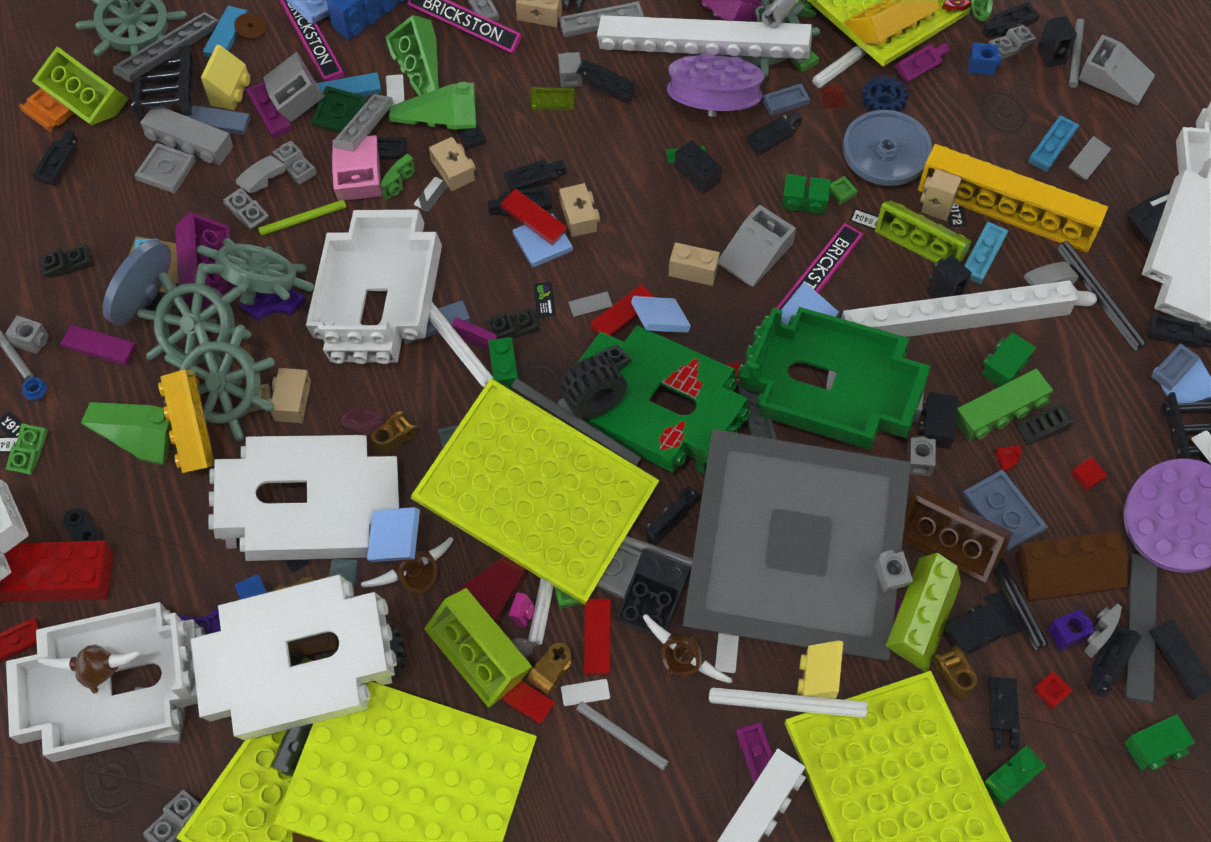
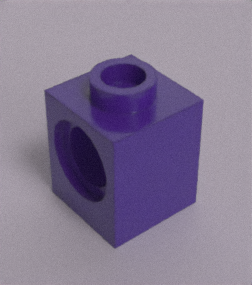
M1079 609L1054 620L1048 631L1062 652L1086 641L1093 634L1094 629L1091 619ZM1068 626L1075 627L1078 633L1072 632Z

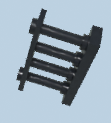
M190 45L181 46V55H178L177 58H169L153 68L179 66L177 70L156 73L146 72L136 78L134 99H131V107L133 112H137L139 121H142L144 118V110L149 108L177 105V107H181L184 116L192 115L194 59ZM179 80L174 84L146 87L147 82ZM178 93L175 94V97L145 100L147 95Z
M1170 392L1162 403V414L1167 419L1176 459H1192L1191 456L1204 455L1197 446L1188 445L1186 434H1199L1204 431L1211 433V423L1183 425L1180 413L1209 411L1211 413V400L1209 402L1178 403L1175 392Z

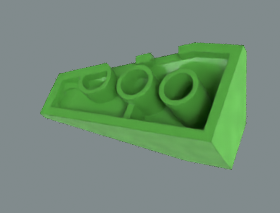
M412 15L385 38L392 58L398 61L401 71L407 74L410 84L418 96L439 89L437 42L431 20Z
M459 82L392 105L390 107L389 120L391 122L416 124L421 121L428 123V126L435 127L436 123L445 124L447 129L476 128L474 83Z
M90 402L81 421L83 426L101 437L114 442L118 447L132 453L141 461L164 466L172 447L169 431L172 430L171 422L166 420L164 408Z

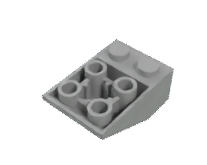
M1102 34L1086 60L1078 80L1138 106L1155 75L1123 43Z
M297 52L263 77L270 99L276 109L290 122L325 97Z
M759 205L743 222L720 256L718 265L753 288L793 245L796 228Z

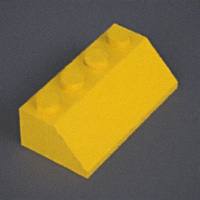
M882 0L848 18L844 23L865 44L874 43L875 45H880L887 42L888 37L901 34L902 29L916 26L918 20L932 17V13L940 8L937 0Z
M181 370L160 376L161 382L158 383L161 396H165L167 406H164V414L166 420H170L172 426L169 435L172 445L176 444L178 454H175L177 468H181L182 473L215 466L195 372L193 370Z

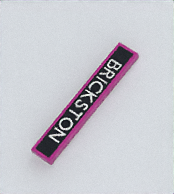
M279 0L323 82L344 77L343 70L316 22L311 24L286 0Z
M408 0L407 3L419 11L512 54L515 53L523 36L521 33L449 0Z
M844 223L776 309L781 310L804 282L819 294L861 241L863 233Z

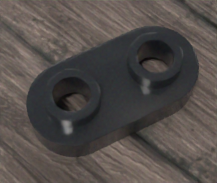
M72 509L65 514L63 525L74 542L103 541V536L83 509ZM79 517L76 522H72L73 519ZM88 535H91V538H90V539L84 540L85 537H87Z

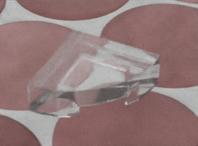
M526 638L510 640L526 659L537 647L536 642Z

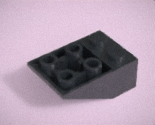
M649 547L643 548L616 620L655 636L643 618L647 614L654 622L667 631L686 590L692 565Z

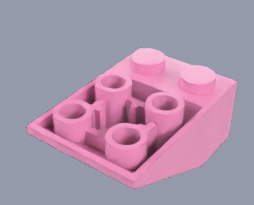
M377 135L366 136L354 152L334 148L333 144V185L338 201L382 196Z

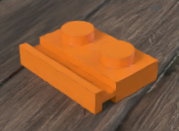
M42 88L26 99L27 102L24 105L22 103L19 105L25 114L49 132H52L53 127L61 125L74 114L73 111Z

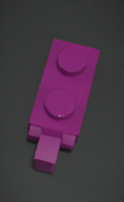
M947 43L937 48L930 44L898 62L895 68L906 84L939 65L943 61L941 56L946 54L950 48Z

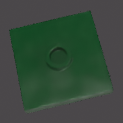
M326 86L323 92L325 97L319 101L311 124L314 127L340 134L368 101L367 97Z

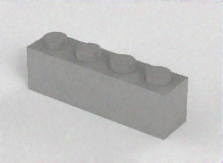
M164 107L151 108L140 122L148 139L159 141L170 148H176L187 154L202 158L207 163H214L220 166L234 147L229 133Z

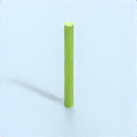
M340 200L259 227L258 230L260 235L264 236L344 209L346 204L344 200Z

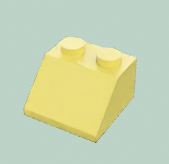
M216 45L201 76L210 105L235 111L238 103L242 101L245 87L250 83V74H248L245 63L221 45Z
M843 641L810 645L806 654H801L799 669L804 670L803 679L798 680V695L836 699L839 693Z

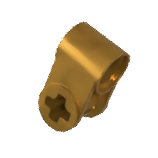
M399 411L372 430L373 449L378 455H389L403 444L411 441L417 435L419 429L406 419V414L403 411ZM381 439H387L385 442H379Z
M555 643L550 646L542 659L530 671L527 681L549 696L571 665L570 648L564 643ZM562 654L564 655V660L558 659L555 661V655L558 657Z
M955 645L944 654L933 655V665L944 680L950 693L957 699L968 698L977 684V676L967 662L961 648ZM957 680L965 681L969 687L961 686Z

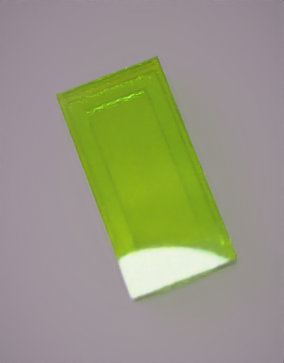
M532 87L531 109L574 110L575 88Z

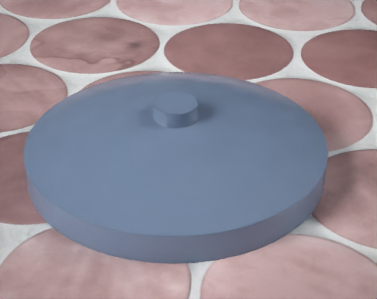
M876 110L859 116L847 128L843 141V154L849 167L861 178L886 186L902 185L918 178L923 173L925 163L932 151L931 138L922 124L907 114L892 110Z
M156 239L149 240L138 246L124 260L113 276L104 297L103 315L106 320L116 326H124L138 317L137 311L139 309L148 308L163 286L158 279L159 273L164 272L168 274L171 250L167 245Z

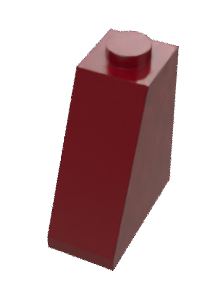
M502 557L453 592V594L467 588L499 626L516 593L519 592L527 578L526 569L514 561Z

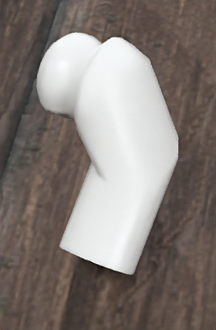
M1072 284L1077 298L1075 306L1088 307L1097 302V296L1094 293L1078 291Z

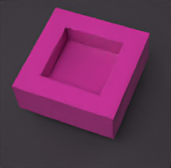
M517 592L509 617L516 626L526 628L529 619L533 617L534 604L526 594Z

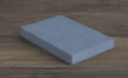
M1003 469L962 492L961 496L975 514L979 513L983 518L1013 532L1005 553L1017 548L1048 528Z

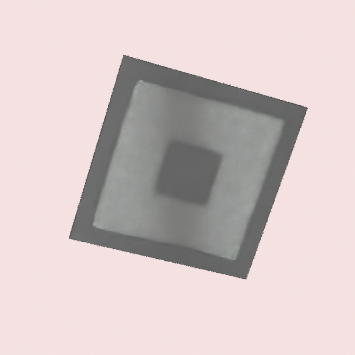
M712 429L682 627L808 648L810 645L843 641L842 654L889 661L890 649L885 645L893 627L897 589L883 593L874 562L880 558L879 554L889 550H894L895 553L901 552L911 462ZM887 564L888 572L892 575H898L897 567Z

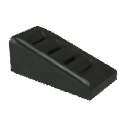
M1060 403L1016 423L1015 426L1025 444L1029 445L1070 430L1073 419L1064 404ZM1047 419L1051 421L1053 425L1052 427L1049 425ZM1037 423L1041 424L1044 431H1041ZM1027 426L1032 427L1035 435L1032 436Z

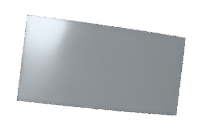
M1021 25L1009 29L1003 37L990 40L989 44L999 45L998 54H1002L1003 60L1025 49L1035 42L1037 38L1027 27Z
M1093 136L1068 167V170L1086 182L1111 148Z
M292 141L272 151L274 156L285 164V170L299 185L317 175L316 168L304 158L302 151Z
M270 155L245 170L236 179V184L249 193L256 192L268 187L269 178L284 173L285 164Z
M242 187L223 199L224 204L250 230L269 218V215L257 201H253Z
M1067 262L1045 265L1024 275L1025 280L1030 286L1062 281H1071L1073 284L1079 277Z
M1119 604L1111 610L1106 607L1096 617L1099 620L1094 627L1096 631L1087 639L1090 644L1084 650L1091 659L1115 630L1122 609Z
M182 790L163 808L164 814L143 833L144 838L148 842H176L178 840L176 837L200 803Z

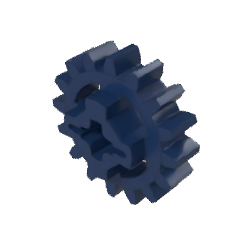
M885 74L884 78L876 75V80L869 78L868 83L864 84L861 98H863L862 105H867V111L892 110L901 112L902 108H906L909 97L907 93L908 88L902 87L903 81L896 82L895 76L892 79H888L887 74Z

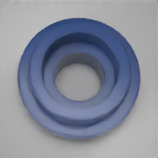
M32 377L23 383L22 393L28 400H39L47 392V385L42 379Z

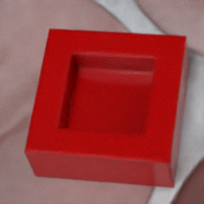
M1092 457L1074 468L1071 472L1086 491L1106 480L1108 476Z
M1054 671L1033 689L1051 709H1054L1073 691Z

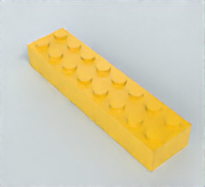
M934 144L925 163L918 191L923 192L925 190L923 188L928 176H933L935 169L962 177L954 204L1059 243L1068 241L1073 248L1088 253L1108 209V206L1102 205L1099 202L1091 201L1077 194L1069 193L1055 186L1047 185L1033 178L1025 177L1011 170L1003 169L989 162L981 161Z

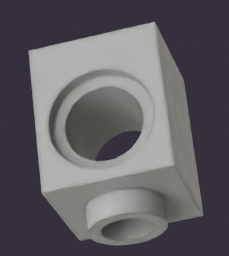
M580 53L558 54L561 88L582 86V75L576 73L581 63Z
M20 316L15 317L5 333L13 347L34 354H38L40 349L45 346L49 336L42 323Z
M924 436L911 437L907 447V462H911L910 475L931 476L935 468L936 439H928ZM917 453H922L926 457H921Z
M889 550L879 554L880 558L874 562V566L883 593L906 587L913 582L903 551L895 553L894 550ZM887 564L896 566L898 575L890 574L887 570Z

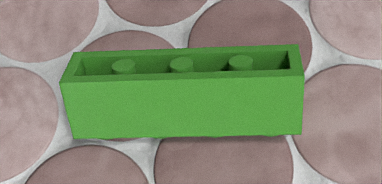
M1036 368L957 408L956 425L968 442L976 438L978 440L983 439L995 428L1000 430L1006 427L1011 420L1015 418L1022 419L1031 410L1045 407L1050 402L1049 398L1053 389Z

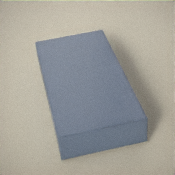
M798 84L762 95V102L770 116L807 105L810 103V98L803 85Z
M1180 343L1152 373L1151 377L1171 391L1200 357Z

